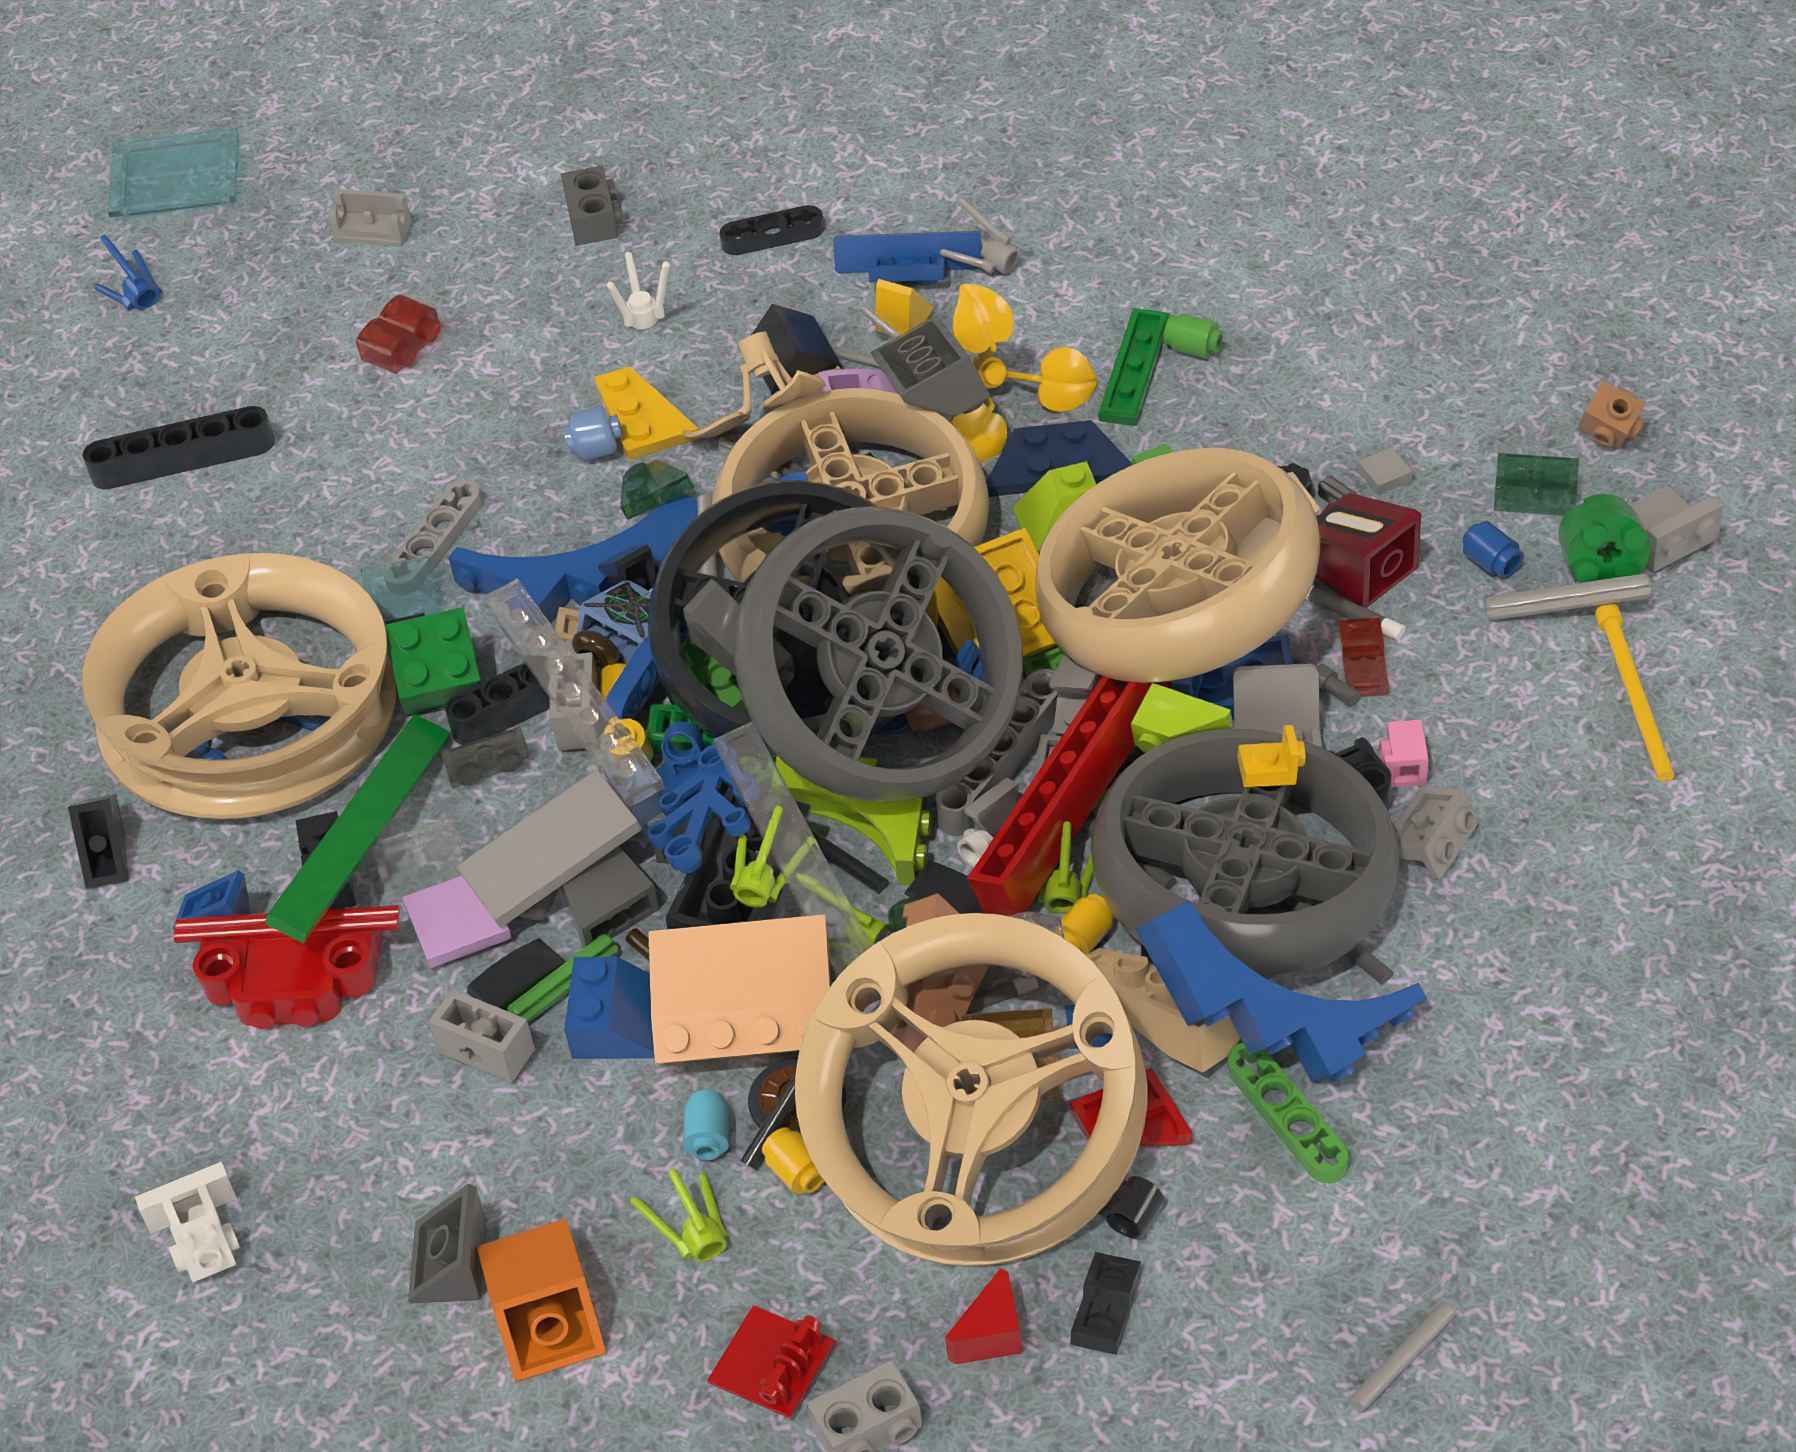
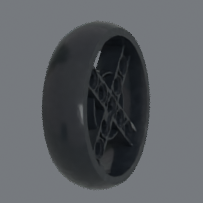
M805 480L768 482L737 491L719 500L699 514L678 535L663 558L653 582L648 611V638L652 659L665 689L677 706L694 724L720 742L738 750L759 756L777 757L757 731L746 707L744 712L731 707L708 691L697 679L686 660L680 638V619L686 620L683 609L711 579L717 582L740 604L746 587L755 571L744 582L698 573L700 568L723 546L750 531L789 522H797L795 529L813 519L832 512L857 507H879L878 505L849 490L826 483ZM868 543L886 559L893 569L901 550L885 545ZM834 546L812 557L792 577L795 579L801 576L811 577L813 580L808 586L841 603L848 599L850 594L839 578L829 570ZM907 572L908 583L913 588L918 589L917 578ZM934 590L925 612L937 629L938 607L937 596ZM799 605L798 609L801 617L805 621L812 622L810 610L806 606ZM890 614L893 622L902 626V617ZM773 625V638L788 652L792 653L795 669L793 672L794 678L784 690L792 705L798 680L820 673L817 663V649ZM842 627L836 633L842 641L848 643L849 634ZM879 646L876 647L875 650L880 651L877 657L881 661L885 660L886 658L881 656L883 650ZM911 665L910 672L913 679L921 683L922 674L920 670ZM867 691L861 697L863 699L868 700L869 691ZM827 713L801 718V720L817 736ZM896 716L877 717L868 737L882 729ZM840 719L839 726L841 732L851 738L852 728L850 724Z

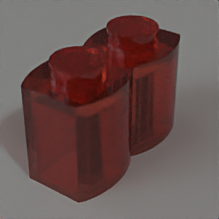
M402 294L392 298L385 305L379 317L371 320L356 338V345L361 360L394 374H398L405 366H410L415 361L417 352L422 350L428 343L433 342L439 334L441 326L436 309Z

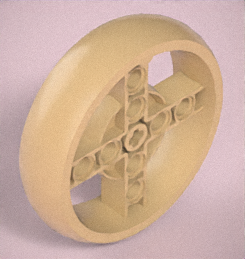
M845 388L810 394L788 402L765 415L749 428L732 447L724 460L713 491L712 505L737 491L761 484L781 465L807 453L812 466L806 471L808 481L844 488L868 499L879 507L900 509L922 515L958 504L957 511L947 528L960 535L973 547L980 545L983 541L989 513L988 488L980 461L962 433L935 410L904 403L899 394L865 388ZM867 442L890 445L912 452L924 459L892 468L879 459L866 455L851 454L847 443ZM759 528L734 539L718 551L732 577L736 581L744 582L749 575L757 570L767 554L784 537L781 533H771L763 528ZM863 542L838 545L834 548L832 560L849 561L854 576H837L846 587L850 597L864 592L883 591L891 574L892 567L876 549ZM801 576L797 578V580L801 581L806 585L811 583L813 580L811 577Z
M1198 448L1172 452L1144 460L1111 475L1078 498L1053 525L1041 548L1036 565L1035 595L1042 623L1053 641L1071 659L1088 670L1111 679L1139 683L1164 682L1192 677L1222 667L1243 657L1269 640L1285 626L1303 604L1311 589L1319 563L1320 534L1316 514L1304 491L1283 469L1252 453L1227 448ZM1266 517L1281 524L1271 547L1257 564L1237 556L1236 545ZM1100 563L1116 570L1117 581L1089 607L1075 608L1076 599L1081 588Z

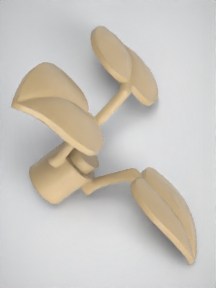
M763 331L750 335L738 342L745 360V364L739 366L743 374V406L737 412L727 415L699 431L682 430L685 437L697 438L715 437L731 431L751 418L749 414L751 412V372H754L756 378L771 374L780 391L763 402L764 407H776L794 399L813 394L826 386L825 381L819 378V373L811 375L799 370L791 378L774 352L767 332ZM837 366L835 369L826 370V371L842 370V369H840V367Z

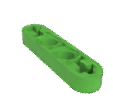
M1244 1043L1233 1047L1228 1055L1229 1075L1232 1081L1313 1179L1321 1183L1340 1181L1348 1171V1150L1345 1144L1265 1048L1249 1054ZM1246 1060L1250 1064L1256 1062V1072L1260 1079L1256 1081V1074L1248 1065L1241 1067V1061ZM1270 1089H1278L1283 1091L1287 1098L1281 1103L1271 1104L1266 1102L1262 1095ZM1305 1121L1312 1125L1313 1131L1305 1136H1297L1292 1134L1288 1127L1293 1122ZM1319 1142L1320 1151L1326 1158L1332 1159L1336 1157L1335 1165L1331 1166L1328 1162L1319 1164V1150L1315 1147Z

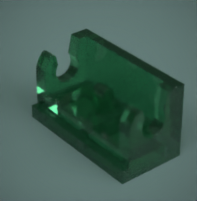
M1498 453L1493 511L1564 516L1570 508L1574 510L1577 495L1579 458Z

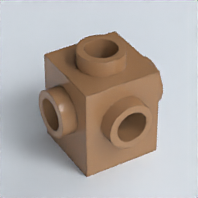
M1603 381L1584 412L1577 428L1590 434L1593 440L1600 445L1620 449L1626 438L1634 441L1645 420L1640 418L1639 415L1645 403L1638 400L1637 396L1631 391L1623 388L1618 389Z

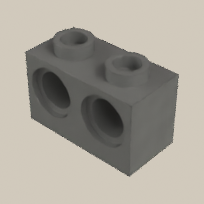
M603 165L561 173L575 246L618 238L616 224L623 223L619 202L611 203V201L617 200L613 178L606 180Z

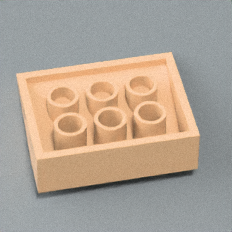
M815 915L649 931L651 1019L655 1063L670 1064L798 1052L816 1007L832 985L826 916Z

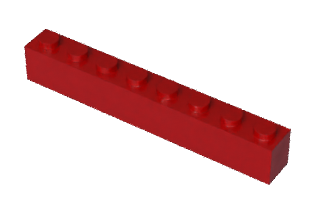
M1105 676L1101 677L967 877L985 914L1003 915L1018 919L1023 917L1060 860L1063 823L1065 821L1071 823L1072 842L1134 747L1131 722L1150 686L1154 683L1172 689V681L1139 683L1111 679Z

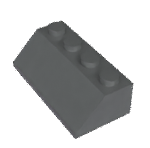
M937 315L870 352L904 403L957 416L960 413L967 414L977 410L982 406L985 399L991 397L970 356Z

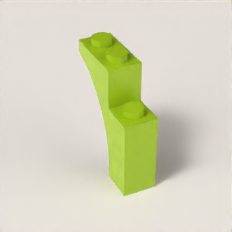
M778 756L776 757L771 785L772 794L811 805L810 815L837 821L863 834L888 859L895 872L898 885L910 886L917 877L918 870H922L927 863V846L922 844L923 836L930 837L932 813L931 811L924 810L923 797L899 802H867L850 799L816 786L797 774ZM859 757L857 762L878 767L877 758Z

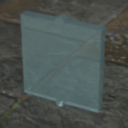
M429 556L360 569L363 588L377 605L384 625H386L385 621L423 612L425 616L439 613L436 597L439 587L434 583Z

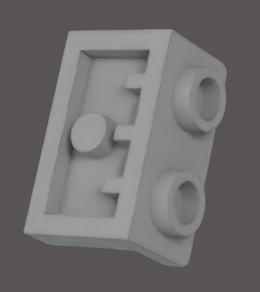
M1421 787L1394 826L1398 842L1399 859L1423 861L1432 878L1441 879L1479 821L1465 790Z

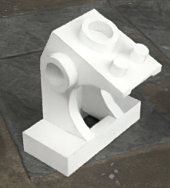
M222 1162L135 1197L150 1234L170 1226L176 1242L175 1245L169 1247L178 1273L187 1270L192 1283L236 1265L232 1251L240 1248L231 1223L222 1225L215 1208L237 1199ZM199 1193L198 1195H195V1196H193V1197H190V1198H188V1199H185V1200H183V1201H180V1200H182V1199H184V1198H187V1197H189V1196H192V1195H194V1194Z

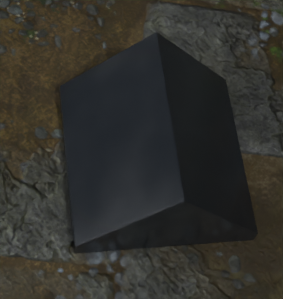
M771 304L751 334L767 332L774 352L791 378L794 377L798 370L815 375L819 372L835 369L837 366L842 368L839 359L813 315ZM771 374L762 377L771 395L780 391Z

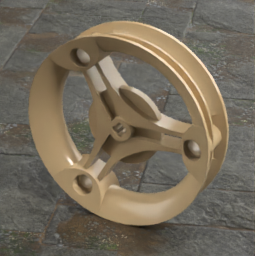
M244 553L221 556L184 566L150 582L122 602L104 621L90 643L82 670V688L85 703L91 718L96 724L97 741L102 757L113 776L133 795L151 805L180 815L198 818L235 819L265 815L302 804L334 788L358 770L376 751L392 723L397 702L395 676L387 653V633L382 615L373 599L357 582L333 567L307 558L286 554ZM259 611H284L302 614L326 622L347 638L356 653L340 669L304 664L299 661L296 654L287 645L272 638L254 636L245 624L253 620L259 614ZM235 630L236 637L218 641L216 634ZM181 632L192 636H206L204 649L197 653L183 669L179 680L180 695L172 704L152 720L139 716L125 715L124 698L129 681L135 670L150 653ZM321 715L331 717L323 725L301 739L266 753L221 760L184 757L208 740L227 731L255 729L285 716Z
M969 913L932 918L899 930L867 949L837 977L819 1002L806 1028L796 1067L795 1101L801 1135L812 1162L833 1193L868 1231L894 1248L920 1259L945 1265L984 1267L1011 1263L1052 1248L1086 1225L1108 1203L1127 1175L1140 1145L1147 1111V1078L1138 1039L1117 994L1103 973L1083 952L1061 936L1025 920L996 914ZM983 964L1006 966L1034 974L1058 988L1075 1005L1073 1023L1056 1031L1028 1038H1019L1012 1031L1001 1025L981 1020L956 1022L942 1028L930 1023L906 1007L908 1000L907 987L924 977L950 968ZM881 1000L879 1007L874 1012L863 1013L872 1002ZM900 1019L925 1038L914 1053L890 1034ZM1106 1033L1113 1035L1109 1043L1103 1047L1091 1046L1096 1036ZM879 1040L891 1049L907 1066L902 1082L904 1109L913 1128L930 1145L929 1171L924 1192L913 1194L901 1201L883 1190L862 1167L847 1137L842 1115V1088L850 1055L854 1048L865 1047ZM1076 1045L1081 1052L1038 1068L1035 1061ZM1092 1071L1103 1081L1102 1104L1091 1137L1076 1161L1054 1184L1029 1201L995 1214L977 1216L970 1208L976 1181L987 1156L1008 1147L1026 1131L1037 1112L1042 1094L1073 1077ZM971 1083H976L974 1084L976 1091L967 1095L969 1091L966 1087ZM950 1155L963 1157L955 1195L942 1192ZM943 1214L952 1215L949 1225L938 1231L932 1230L933 1222L938 1216Z

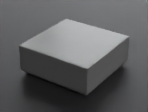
M1392 447L1358 461L1357 471L1377 495L1412 481L1413 471Z

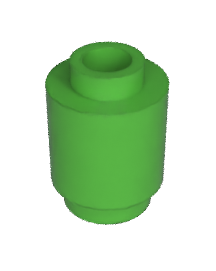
M1183 313L1179 316L1171 315L1164 331V344L1171 346L1173 351L1209 359L1212 352L1218 353L1223 340V331L1219 330L1218 322Z

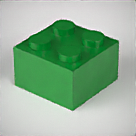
M464 607L385 625L387 645L396 686L405 716L443 708L448 700L456 694L482 683Z

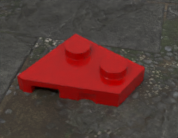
M1152 1067L1146 1069L1147 1111L1139 1146H1176L1193 1143L1192 1131ZM1103 1088L1070 1102L1071 1114L1087 1141L1090 1139L1098 1119L1102 1104Z

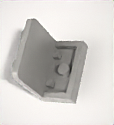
M1663 487L1629 504L1637 513L1649 536L1651 551L1646 566L1652 572L1719 539L1724 505L1714 496L1691 507L1672 488Z
M1315 665L1242 666L1234 670L1235 729L1262 730L1283 734L1284 725H1293L1296 738L1322 748L1319 727V673Z

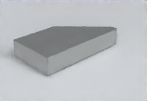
M1009 778L1003 779L965 807V815L973 819L974 825L978 830H984L990 835L994 834L1001 828L1016 805L1019 783Z

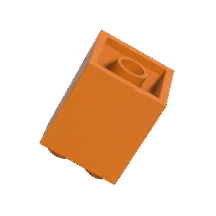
M566 1218L476 1246L492 1308L515 1382L606 1354L585 1277Z

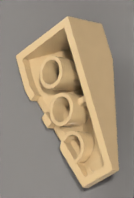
M1098 948L1086 955L1107 978L1117 994L1131 1026L1169 1057L1193 1069L1204 1072L1226 1058L1231 1049L1237 1045L1240 1036L1229 1015L1210 1026H1206L1203 1019L1187 1026L1155 966L1149 965L1147 957Z

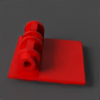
M753 1305L707 1379V1383L791 1419L834 1347L836 1340L821 1334L819 1331L821 1323L813 1316L806 1315L803 1320H797L795 1323Z

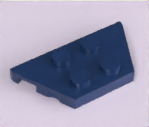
M1092 420L1014 428L986 481L988 495L993 497L1027 493L1049 470L1086 461L1097 485L1111 475L1131 466L1132 463Z

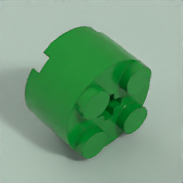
M1611 494L1591 495L1583 499L1584 503L1577 506L1574 510L1570 508L1565 513L1560 522L1558 539L1577 581L1584 583L1639 575L1643 571L1650 557L1651 545L1649 536L1635 510L1624 499Z

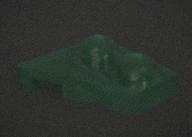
M657 459L648 464L645 462L637 463L630 467L625 475L622 476L620 508L627 520H630L695 488V485L687 472Z

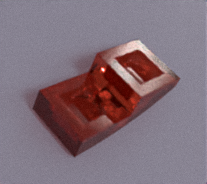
M1380 617L1338 620L1345 683L1359 691L1360 697L1389 695Z

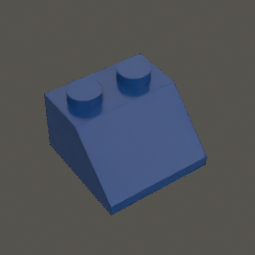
M574 957L564 1028L572 1059L655 1058L651 1019L650 973L619 957Z

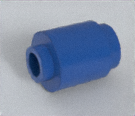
M1489 521L1472 525L1463 536V553L1493 576L1499 575L1502 578H1508L1517 571L1523 561L1524 553L1519 550V544Z

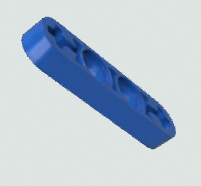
M680 619V638L683 644L689 630L686 620ZM649 638L641 642L609 691L603 709L605 722L613 724L621 719L634 720L660 680L652 659Z

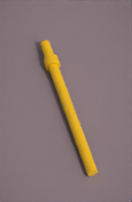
M1614 603L1596 605L1595 617L1601 631H1605L1657 780L1659 782L1672 780L1674 772L1621 627L1623 625V618L1620 609Z

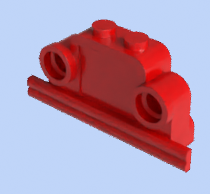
M399 905L328 909L304 943L264 924L268 913L179 918L175 921L174 941L175 943L201 942L200 951L196 954L192 963L196 979L201 984L206 998L211 1003L216 1005L233 1003L238 1018L244 1025L253 1026L258 1029H267L273 1025L283 1024L312 1026L317 1022H326L335 1018L341 1010L342 996L358 997L367 993L374 986L378 955L381 951V931L398 930L400 907Z

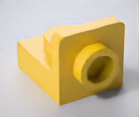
M1293 725L1283 726L1282 743L1238 745L1237 759L1244 787L1296 785L1298 767L1305 765V746L1303 740L1296 739Z

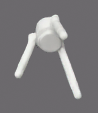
M626 252L625 259L633 294L630 295L629 300L625 303L613 282H608L607 288L623 315L625 326L647 329L655 325L658 319H662L665 316L663 304L670 263L665 261L662 264L655 301L649 293L640 291L632 253Z

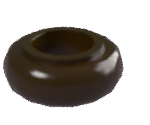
M582 630L573 637L572 647L577 654L592 652L596 667L605 668L608 665L617 664L620 653L615 644L606 636L595 631Z

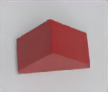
M1002 1268L998 1270L945 1336L947 1357L950 1362L957 1365L1022 1353L1018 1318L1009 1272Z

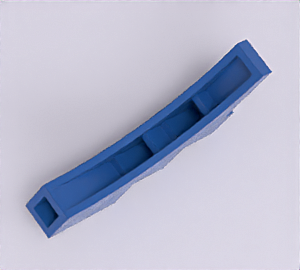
M673 491L653 512L634 526L605 541L570 552L548 556L506 557L482 554L456 547L448 557L454 581L464 590H476L484 593L498 603L507 602L511 617L517 623L525 627L533 626L545 631L556 618L559 607H564L570 599L581 605L586 600L614 586L598 569V565L624 550L647 544L651 548L655 574H657L668 549L678 535L698 516L697 499Z
M1189 900L1135 929L1187 1026L1202 1019L1206 1026H1210L1229 1015L1249 1054L1266 1048L1269 1055L1291 1044L1311 1083L1328 1077L1330 1082L1334 1083L1353 1073L1355 1069L1352 1063L1366 1055L1361 1045L1381 1035L1378 1027L1387 1021L1394 1027L1416 1015L1413 1006L1427 999L1419 983L1387 996L1360 1001L1326 1000L1293 992L1260 976L1234 957L1209 931Z

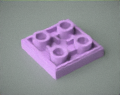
M462 875L402 897L405 909L430 969L512 939L507 924L501 928L497 925Z

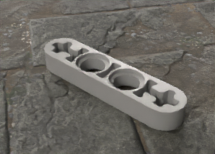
M463 479L451 483L394 555L384 570L386 586L391 594L402 597L415 593L470 523L482 505L480 490L475 482ZM448 520L453 522L446 529H436L434 527L441 521ZM421 547L433 548L427 555L418 556L414 554Z

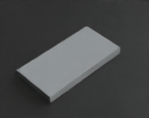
M596 769L461 862L456 868L501 928L641 831L642 827Z

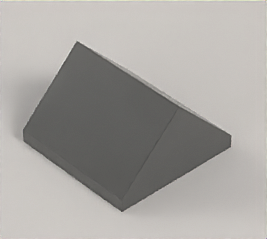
M468 1183L415 1222L408 1302L433 1303L480 1300L483 1270L476 1246L485 1243L487 1220L476 1186Z

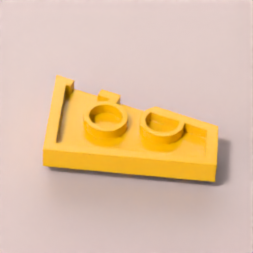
M630 366L594 377L595 385L604 407L610 416L617 415L619 418L623 437L618 439L628 460L700 439L683 435L682 430L699 431V428Z

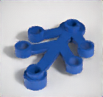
M723 743L713 744L704 749L697 760L699 765L698 772L674 790H670L660 797L658 805L666 817L653 823L647 830V836L654 847L658 849L665 848L664 855L673 869L684 874L694 872L703 862V850L699 844L711 811L722 819V824L730 836H740L751 827L752 822L745 810L741 807L736 808L718 792L721 783L724 781L733 788L732 792L742 806L754 804L762 795V790L756 780L752 777H745L736 769L739 764V757L735 750L728 748ZM701 788L699 793L686 802L685 798ZM690 818L685 834L677 836L674 829Z

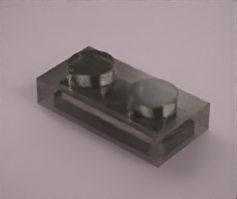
M520 727L441 752L452 789L463 785H473L481 779L502 772H513L519 767L531 763L525 738Z

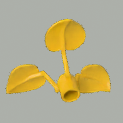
M972 284L960 285L958 302L953 315V334L964 350L970 353H979V355L974 356L971 360L986 388L1000 386L1005 378L1040 383L1037 392L1039 403L1046 409L1056 412L1071 411L1091 397L1097 386V376L1085 356L1075 349L1058 347L1048 352L1040 364L1041 376L1008 371L1000 359L990 357L997 350L996 343L1006 341L1013 333L1014 317L1012 310L1000 295L988 288ZM991 397L984 400L986 405L983 403L980 408L971 413L953 415L950 421L971 445L980 463L997 456L1002 451L1007 439L1006 422L999 414L992 413L995 404Z

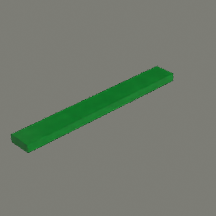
M416 714L412 716L268 912L264 924L302 943L306 941L444 748L451 734L450 731Z

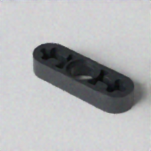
M805 205L726 223L719 231L721 248L727 254L742 255L817 238L824 231L823 213L816 206ZM769 228L781 229L779 232L774 234L764 233V231Z

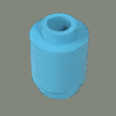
M700 1090L689 1097V1101L684 1107L683 1148L687 1153L699 1160H712L725 1153L729 1146V1107L725 1103L723 1095L719 1092Z

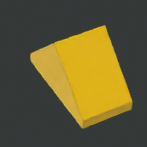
M878 279L876 284L875 313L890 326L903 334L928 319L934 306L914 289ZM875 324V331L887 334Z

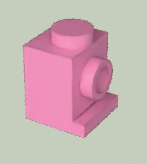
M1422 720L1387 722V740L1379 741L1381 761L1389 768L1392 774L1391 787L1427 785L1428 753Z

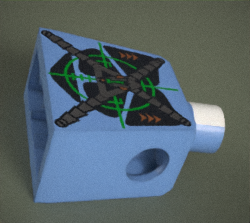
M622 581L586 600L580 607L577 632L590 630L606 636L618 648L620 653L619 660L628 664L641 642L648 638V611L652 588L648 591L631 581Z

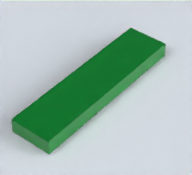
M1133 308L1098 412L1100 422L1137 426L1164 342V331L1170 313Z

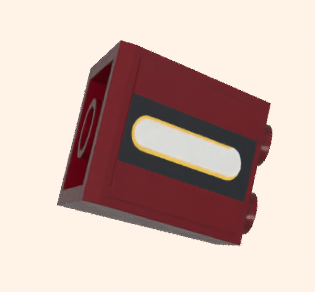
M1347 493L1335 503L1328 504L1322 513L1316 516L1320 534V556L1315 578L1346 600L1367 608L1419 568L1421 513L1416 509Z

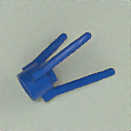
M102 235L100 237L101 241L128 276L122 284L124 296L98 283L94 285V289L121 303L128 311L134 307L138 310H145L156 304L162 290L154 282L139 251L133 250L132 255L141 274L136 273L106 235Z

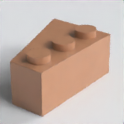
M937 893L904 905L902 918L907 920L906 927L932 918L959 913ZM966 965L950 968L914 982L907 987L908 1000L906 1007L930 1023L942 1028L956 1022H961L989 965ZM902 1019L890 1032L913 1053L925 1040L922 1035Z

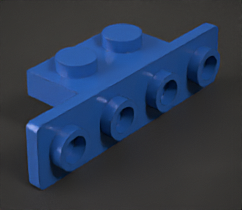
M980 231L837 235L833 240L835 271L837 273L869 272V282H877L878 279L899 285L900 281H915L917 285L927 286L936 284L937 280H943L945 270L980 268L941 256L940 251L942 249L982 259Z

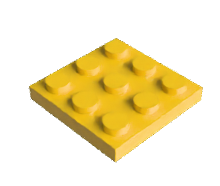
M1026 528L975 546L974 548L985 558L998 575L1010 597L1020 626L1023 659L1058 646L1047 632L1038 611L1035 595V574L1039 554ZM940 576L935 587L938 624L956 658L965 640H973L978 647L979 642L975 628L964 605L953 589Z

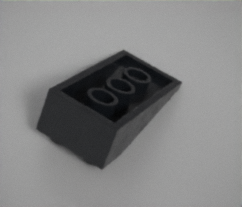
M729 786L724 798L736 808H743L752 822L750 829L744 833L747 837L745 866H748L752 861H756L774 808L778 805L783 808L766 860V864L773 869V876L776 880L796 854L811 812V805L762 791V795L757 802L749 806H742L734 796L733 788ZM716 814L700 845L703 850V862L697 870L686 874L666 915L667 929L772 920L783 887L779 892L776 902L768 901L763 907H751L741 903L734 896V891L730 889L735 872L739 836H730L722 824V819Z

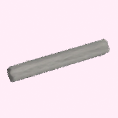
M1639 574L1489 596L1486 598V611L1489 620L1493 621L1649 598L1652 594L1651 583L1648 574Z

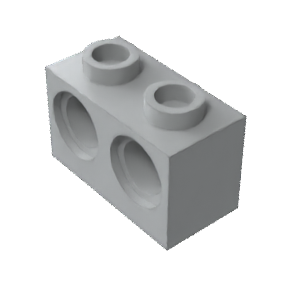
M893 1360L806 1402L810 1425L826 1452H874L890 1443L901 1444L909 1440L916 1433L917 1429L922 1427L919 1403ZM886 1405L897 1406L896 1409L889 1412L879 1410ZM842 1427L855 1428L851 1432L845 1434H840L836 1432L838 1429Z

